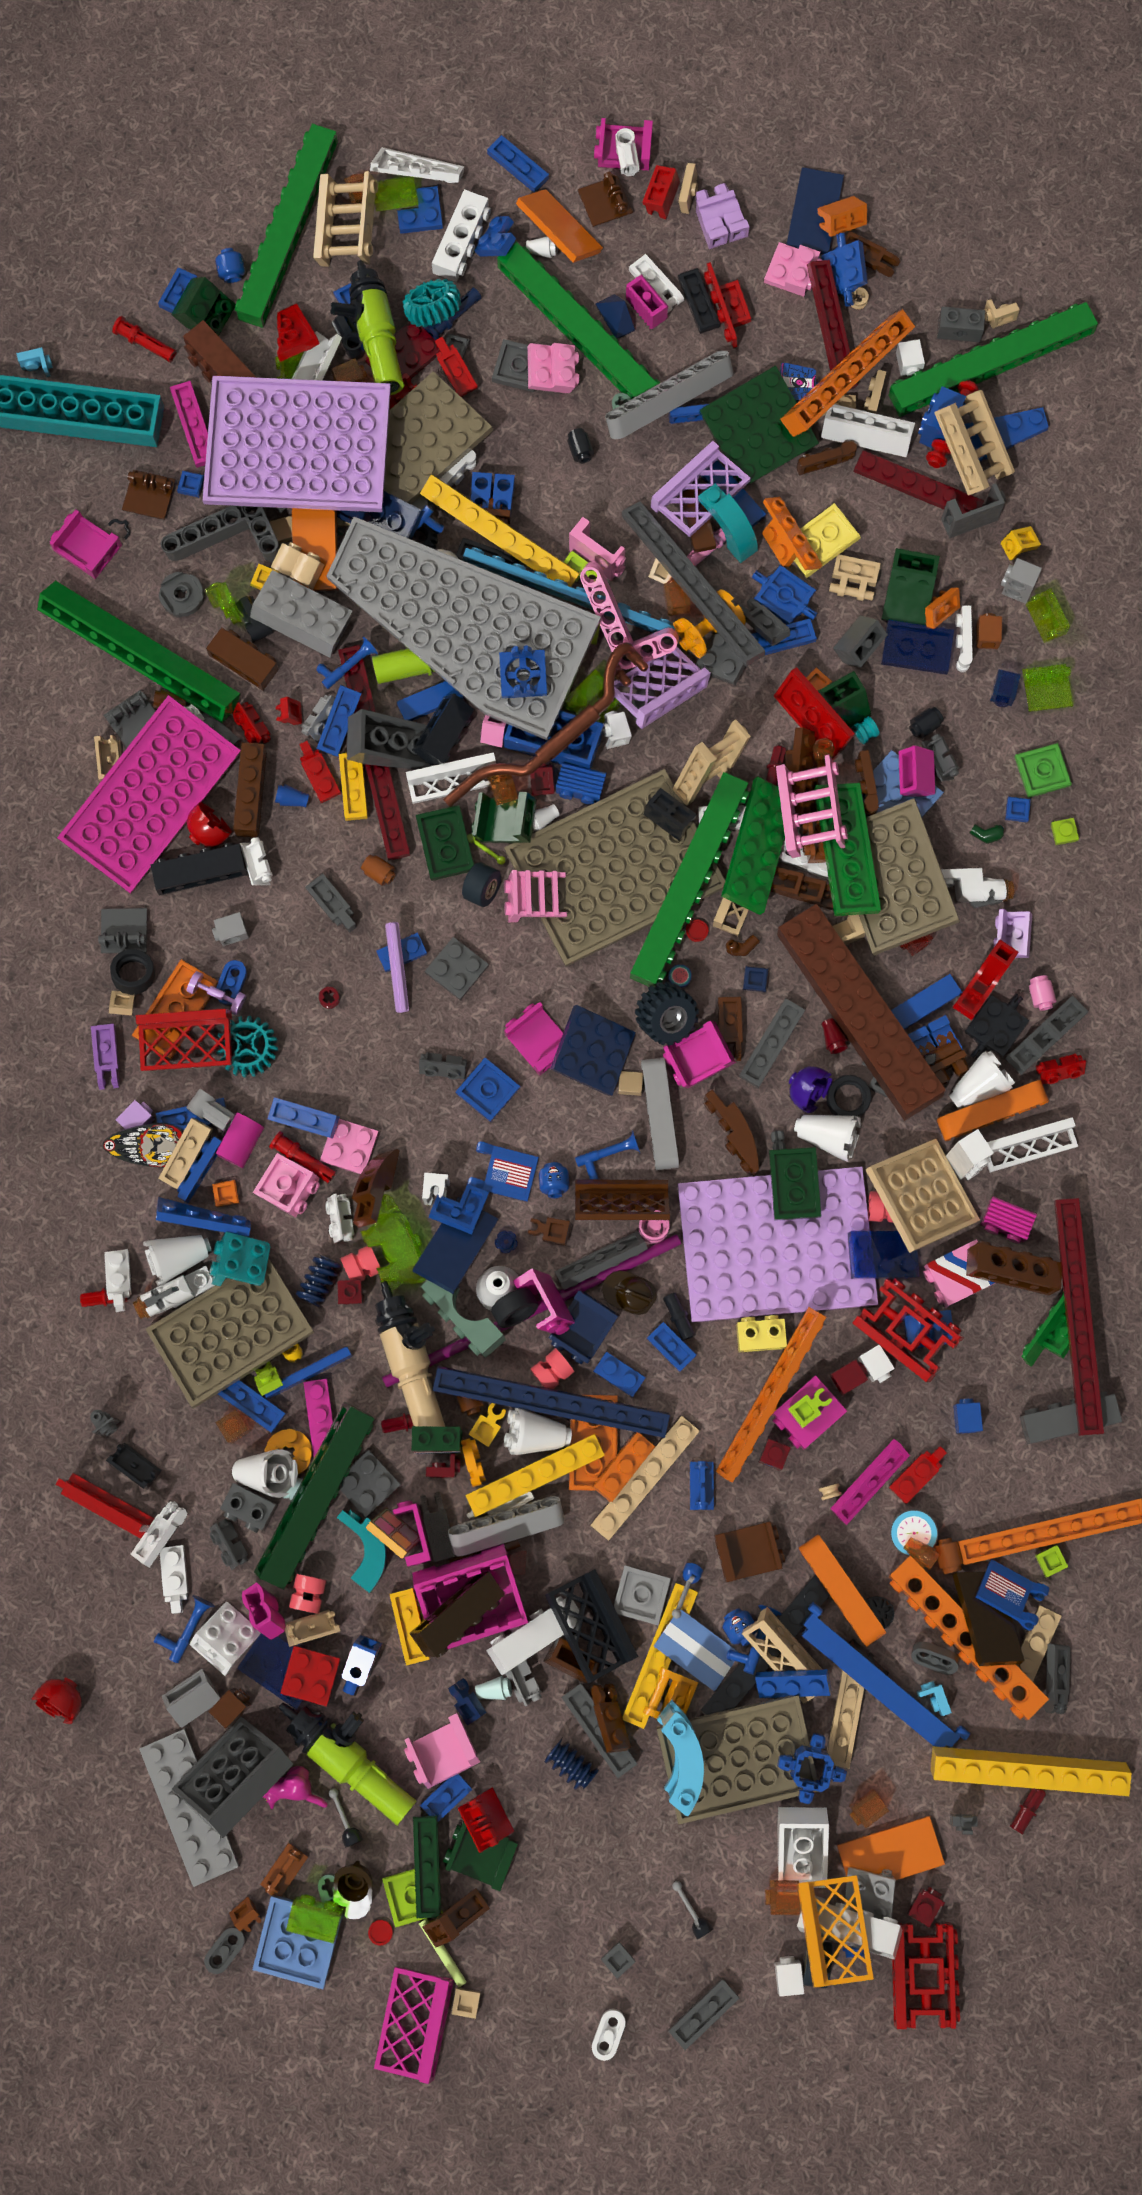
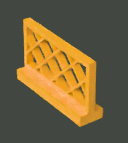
M857 1875L798 1883L813 1988L873 1980ZM845 1882L853 1883L854 1893L849 1900L837 1892L840 1885ZM831 1884H838L835 1889L829 1886ZM825 1886L832 1892L824 1904L815 1898L814 1887ZM834 1894L846 1903L839 1915L826 1906ZM854 1897H855V1901H856V1906H854V1905L851 1903V1901L854 1899ZM816 1903L822 1906L819 1912L817 1911ZM848 1906L856 1910L858 1914V1919L853 1926L841 1918ZM824 1909L836 1917L828 1930L819 1924L818 1917ZM838 1920L850 1928L843 1941L830 1932ZM858 1923L860 1926V1932L855 1929ZM820 1928L826 1932L823 1938L821 1937ZM853 1931L862 1938V1945L857 1953L845 1944ZM828 1935L840 1943L832 1956L823 1950L822 1943ZM842 1946L855 1955L847 1967L835 1959ZM862 1950L864 1951L865 1959L859 1955ZM824 1954L830 1958L827 1964L825 1963ZM857 1957L866 1964L867 1975L856 1976L849 1970ZM834 1961L844 1971L839 1979L828 1980L827 1968ZM847 1972H848L851 1976H853V1977L843 1978L844 1975H845Z

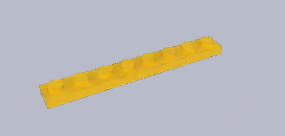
M433 474L430 475L420 494L534 571L544 573L548 579L553 581L560 579L567 582L569 587H572L580 575L578 571Z

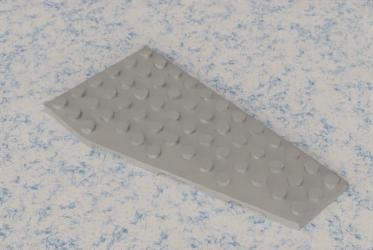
M353 517L327 574V579L482 713L545 740H548L601 621V617L356 517ZM526 645L532 647V650H545L547 696L502 699L499 652H511L514 646H518L522 650ZM519 658L510 663L507 672H514L519 667ZM526 658L527 667L531 670H540L533 660ZM522 669L517 673V678L521 681H525L530 677V673L526 669ZM532 678L527 684L535 686L540 678ZM515 679L507 680L512 687L520 685Z

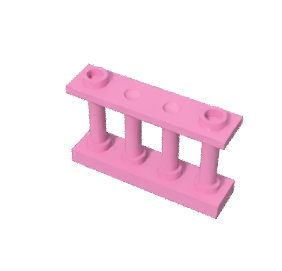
M825 755L826 766L793 773L788 770L785 764L776 766L786 848L792 858L801 857L800 849L804 845L836 839L840 848H845V839H848L846 826H842L836 775H839L837 762H833L829 755ZM827 775L829 785L827 788L799 794L792 792V785L797 781ZM830 796L831 809L803 815L795 814L794 806H797L798 803ZM833 818L835 830L802 837L798 835L797 827H800V824Z

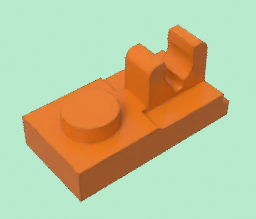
M950 588L947 592L940 591V597L932 598L933 602L925 608L927 627L935 629L960 608L959 588Z

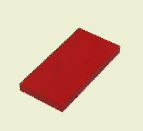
M797 667L791 670L774 694V698L800 727L815 732V745L824 755H829L834 761L855 733Z

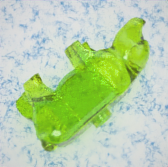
M383 1194L377 1223H374L369 1229L360 1232L364 1243H367L368 1247L381 1246L383 1255L390 1264L386 1267L376 1268L381 1280L380 1284L387 1281L391 1291H394L402 1284H416L426 1280L412 1272L421 1256L419 1247L422 1246L418 1233L413 1234L406 1216L399 1209L393 1197L389 1194Z

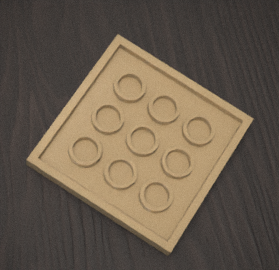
M937 1139L865 1169L909 1253L980 1221Z

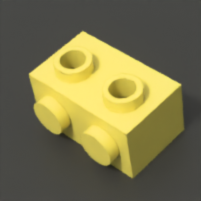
M778 1315L765 1316V1320L755 1321V1317L741 1318V1322L736 1324L738 1351L752 1352L785 1349L787 1346L785 1319H779Z

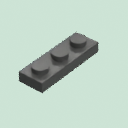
M722 1978L668 2029V2032L686 2050L740 1998Z

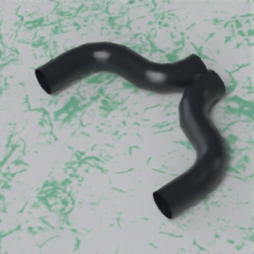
M118 519L111 520L108 523L109 526L114 522L125 524L124 527L127 534L123 538L127 539L131 533L128 528L129 523L125 519L123 521Z

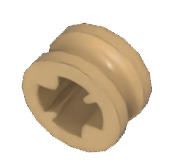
M858 287L852 293L854 305H851V307L863 309L867 305L869 294L866 289ZM856 295H861L860 298L863 297L861 302H857V299H855Z
M839 1483L820 1488L819 1492L823 1494L821 1499L826 1500L842 1495V1492L838 1490Z

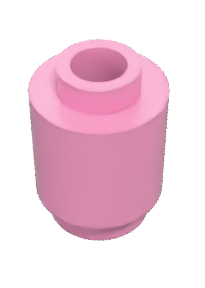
M1043 975L1030 979L1031 985H1029V990L1034 1008H1039L1040 1011L1053 1008V1004L1057 1001L1052 982L1048 980V976Z

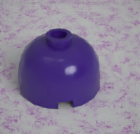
M812 1066L805 1067L798 1073H793L789 1080V1093L793 1103L806 1113L814 1112L818 1108L814 1106L816 1101L821 1096L825 1098L828 1093L829 1087L832 1084V1078L829 1076L832 1074L822 1068Z

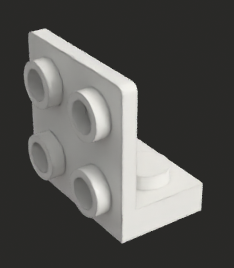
M225 1602L196 1632L189 1645L226 1676L236 1661L255 1642L261 1633L231 1604Z

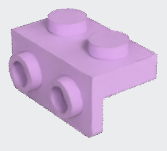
M999 909V916H996L995 920L998 933L997 938L994 939V947L1001 939L1019 952L1015 958H1029L1032 913L1030 911L1007 912L1005 909Z

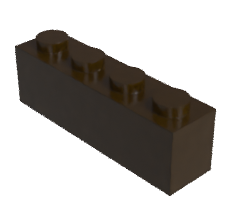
M489 1571L481 1572V1574L472 1577L409 1634L425 1657L438 1658L448 1651V1646L453 1641L456 1642L465 1636V1630L481 1622L484 1613L495 1609L500 1604L499 1600L505 1596V1593Z

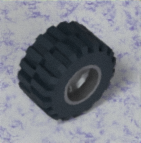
M660 982L656 983V987L650 986L648 988L649 991L647 993L643 992L641 995L643 997L642 1000H638L637 1005L639 1008L635 1009V1014L638 1016L636 1021L639 1027L652 1040L661 1045L666 1043L669 1046L673 1045L674 1042H682L683 1037L688 1038L690 1036L688 1033L694 1031V1023H698L699 1018L696 1015L699 1014V1009L696 1007V1001L675 983L665 982V984H662Z

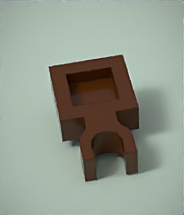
M547 1217L546 1224L538 1219L531 1218L530 1222L538 1224V1229L535 1231L528 1230L529 1235L539 1236L543 1234L542 1240L544 1242L567 1245L571 1228L570 1221Z

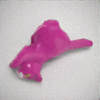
M302 1766L292 1767L287 1772V1775L281 1777L263 1796L270 1805V1809H273L275 1803L280 1799L306 1800L323 1808L327 1807V1803L321 1797L311 1793L309 1771Z

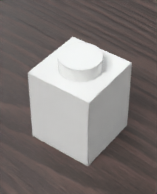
M920 339L898 343L896 356L900 375L911 377L914 373L923 371L925 362Z
M880 1345L857 1358L867 1369L868 1376L872 1382L878 1380L879 1383L885 1381L892 1376L890 1371L895 1369Z
M794 1956L780 1957V1962H775L779 1996L804 1994L801 1962L795 1960Z

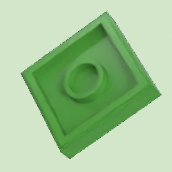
M1058 743L1014 756L1028 798L1072 785Z

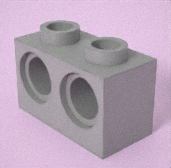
M1017 558L1014 565L1009 564L1001 582V586L1004 587L1002 594L1026 604L1042 568Z

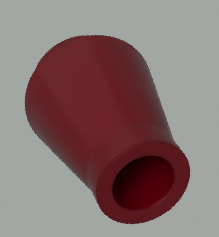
M831 1018L823 1021L822 1027L826 1049L831 1054L845 1051L848 1048V1040L837 1026L835 1020Z

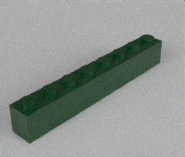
M343 1402L254 1570L259 1579L283 1590L287 1584L292 1582L297 1564L303 1561L307 1545L314 1540L317 1534V1527L320 1521L326 1517L331 1500L339 1493V1485L343 1477L345 1478L350 1472V1464L354 1456H357L362 1449L364 1437L373 1428V1420L375 1418Z

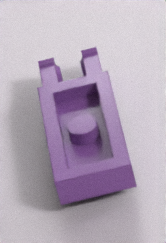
M115 1025L91 1026L94 1068L97 1073L99 1090L105 1089L106 1081L103 1072L111 1071L113 1087L119 1088V1060Z

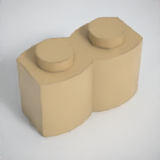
M292 542L289 545L282 543L271 568L313 589L325 566L319 562L321 557L311 552L308 555L302 553V548Z

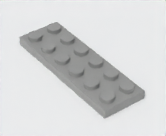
M186 1729L140 1748L139 1750L193 1887L238 1868L239 1863L228 1835L222 1838L172 1790L174 1785L198 1762Z

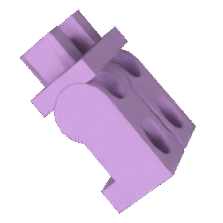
M725 183L714 188L715 196L709 197L707 190L696 192V214L709 249L727 244L728 239L729 242L748 237L749 224L743 217L739 203L735 198L734 190L729 191Z

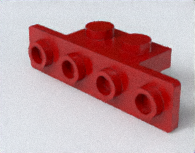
M709 262L706 263L707 271L704 272V278L707 285L711 284L713 291H710L713 304H718L719 310H717L719 321L725 324V339L727 343L731 342L733 348H736L737 336L734 328L750 323L751 316L738 280L719 286L712 264Z

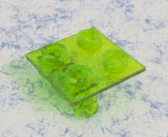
M1066 664L1022 669L1029 712L1073 707L1068 677L1071 675V669Z
M596 669L567 696L565 707L569 711L573 710L578 715L589 704L592 706L603 696L604 678ZM614 697L609 707L599 714L600 718L596 722L604 723V715L608 712L616 711L622 704Z

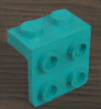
M225 1232L221 1241L217 1240L214 1247V1254L217 1257L216 1262L213 1261L209 1274L213 1276L211 1284L221 1286L225 1278L261 1286L265 1279L270 1244L265 1241Z

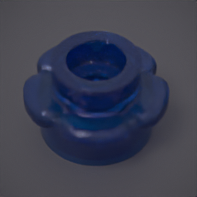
M512 1231L499 1232L497 1239H495L496 1248L500 1249L502 1253H510L511 1250H515L518 1245L515 1233Z

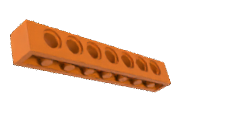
M903 309L887 317L780 418L793 437L808 430L915 328Z
M911 1555L889 1576L892 1580L889 1584L899 1594L903 1592L909 1598L906 1602L915 1611L920 1609L925 1615L924 1621L932 1629L937 1627L943 1633L940 1636L943 1641L950 1647L954 1645L960 1651L958 1656L967 1665L971 1663L977 1669L975 1674L984 1683L989 1681L995 1687L992 1690L1001 1701L1006 1699L1012 1705L1010 1710L1017 1718L1029 1720L1049 1700L1016 1664L978 1665L973 1644L965 1646L960 1642V1635L963 1632L969 1633L962 1608ZM917 1579L921 1583V1590L919 1592H912L908 1587L909 1580ZM927 1597L937 1599L938 1607L936 1610H930L926 1607L925 1601ZM949 1614L955 1618L953 1628L944 1626L942 1621L944 1615ZM1002 1668L1006 1671L1007 1679L1004 1682L996 1680V1669ZM1015 1686L1023 1688L1025 1695L1022 1700H1016L1013 1697L1012 1690Z

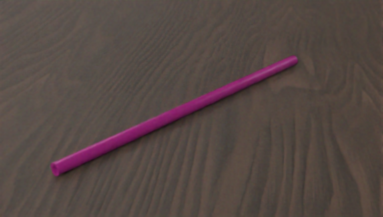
M675 1234L648 1247L647 1250L639 1255L620 1262L619 1265L610 1267L600 1272L597 1276L590 1277L574 1287L562 1289L559 1293L563 1300L566 1301L574 1297L579 1290L585 1292L603 1283L611 1273L616 1271L626 1272L681 1245V1241L678 1235ZM543 1299L537 1301L539 1304L538 1309L529 1318L548 1310ZM497 1321L493 1323L500 1330V1332L509 1329L501 1328L498 1325ZM464 1337L429 1354V1367L468 1349V1345L471 1342ZM392 1373L382 1377L387 1388L400 1382L398 1378L392 1376Z

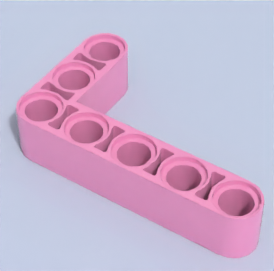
M590 562L585 565L580 575L581 582L595 614L601 617L599 624L611 652L618 645L627 642L633 645L645 662H648L675 650L679 635L673 628H665L633 641L602 567L596 562ZM586 571H595L597 574V578H588L586 575ZM603 591L606 599H598L595 596V592ZM612 612L615 615V619L607 620L604 617V613ZM613 633H621L624 639L621 641L615 640ZM670 636L674 643L667 645L663 642L662 638ZM645 644L650 645L653 648V652H644L642 646ZM623 658L619 662L621 668L625 670L636 667L631 661H625Z

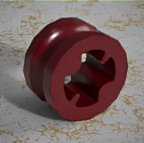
M333 987L323 988L319 993L321 1005L327 1009L336 1007L340 1001L338 991ZM330 992L334 993V1001L332 1003L330 1001L328 1003L324 1002V995L326 993L329 995Z

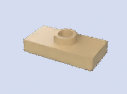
M688 163L686 166L679 197L680 210L686 214H689L693 196H696L698 191V183H696L698 175L696 165L693 163Z

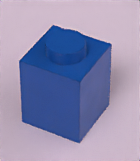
M960 1399L959 1404L953 1405L956 1434L983 1431L980 1402L974 1403L973 1399Z

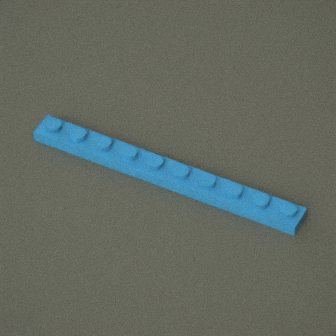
M466 548L463 561L593 610L584 588L576 587L574 589L569 587L568 583L563 580L556 579L553 581L548 579L544 573L538 571L534 573L529 572L523 565L505 563V559L496 555L489 557L484 555V551L478 548ZM597 595V598L600 600L606 599L605 596ZM618 603L625 623L651 633L665 628H673L675 630L672 622L662 618L657 620L651 618V614L645 611L635 612L630 610V606ZM612 612L604 613V615L615 619V615Z

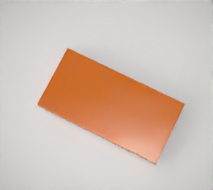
M546 189L518 198L517 206L573 263L597 255L603 249Z
M292 508V543L301 547V552L306 555L311 552L321 557L319 562L325 565L313 589L294 579L293 581L313 591L338 590L327 579L328 571L338 552L337 510Z
M181 959L146 1014L204 1010L212 996L207 994L208 991L199 987L194 994L187 992L190 979L198 971L203 974L201 983L208 987L213 986L216 988L219 981ZM137 1026L132 1034V1037L139 1040V1026ZM171 1028L165 1036L174 1043L182 1033L177 1028ZM154 1029L145 1030L146 1040L152 1044L159 1034ZM185 1036V1037L182 1039V1041L177 1045L178 1048L180 1047V1045L182 1044V1042L184 1041V1039L186 1038V1036ZM162 1038L154 1048L164 1055L171 1045ZM174 1049L167 1058L172 1059L177 1050Z
M583 1395L618 1403V1396ZM570 1419V1428L572 1430L570 1445L595 1434L605 1456L570 1472L569 1490L596 1491L592 1486L617 1455V1428Z
M930 1816L837 1844L846 1877L848 1867L875 1874H880L882 1870L888 1869L892 1871L894 1879L898 1880L945 1865Z

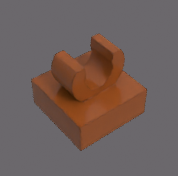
M249 1897L229 1912L234 1926L239 1931L243 1929L247 1932L252 1931L249 1924L253 1920H256L259 1924L261 1923L256 1906Z

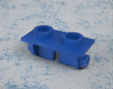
M690 1462V1510H714V1462Z

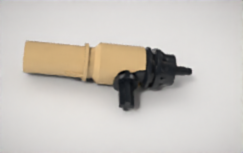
M381 1282L384 1300L375 1304L378 1313L375 1321L376 1325L380 1327L378 1328V1333L380 1334L392 1376L400 1381L398 1388L403 1391L413 1426L445 1427L431 1383L433 1376L427 1370L430 1366V1360L425 1344L426 1339L433 1336L432 1332L435 1331L434 1326L430 1327L429 1323L419 1327L418 1323H416L417 1318L412 1317L414 1311L407 1305L405 1297L403 1295L393 1297L388 1282Z

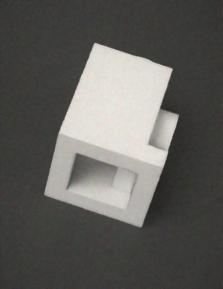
M611 711L604 715L603 733L605 737H608L607 749L629 744L632 735L625 712L617 713V711Z

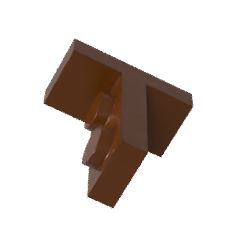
M475 1888L437 1918L422 1926L435 1948L458 1937L462 1930L490 1908L477 1888Z

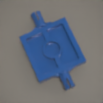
M839 233L836 235L838 247L821 255L822 260H830L837 295H844V305L850 307L854 305L852 293L858 287L868 284L863 242L857 240L846 244L845 233Z
M780 565L768 577L758 570L753 574L752 579L762 584L761 590L754 598L755 601L764 605L786 625L793 623L796 617L802 613L812 621L818 615V612L808 606L816 590Z

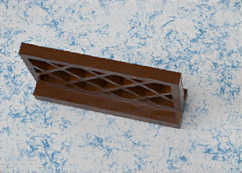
M575 1179V1220H670L668 1180Z

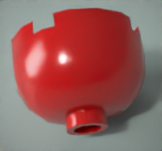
M202 802L194 806L188 814L187 829L191 833L189 838L197 845L203 844L208 847H214L223 843L231 835L232 830L222 817L220 821L213 814L215 810Z
M56 1678L47 1680L31 1698L32 1700H37L35 1704L50 1716L55 1718V1715H61L64 1717L63 1723L66 1724L74 1722L82 1706L81 1695L75 1689L77 1684L68 1678L64 1680Z

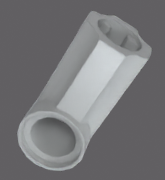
M201 1089L197 1091L186 1107L190 1112L201 1119H206L223 1132L230 1127L235 1117V1114L218 1104L212 1096Z

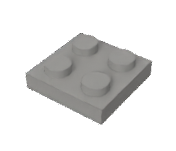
M624 1565L614 1602L617 1614L659 1625L671 1578Z

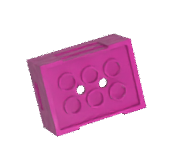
M504 1543L481 1550V1553L439 1567L434 1565L412 1573L413 1586L424 1620L472 1577L481 1574V1572L489 1571L505 1593V1596L499 1600L500 1604L495 1609L484 1613L482 1621L465 1630V1636L456 1642L453 1641L448 1646V1649L528 1623L526 1611Z

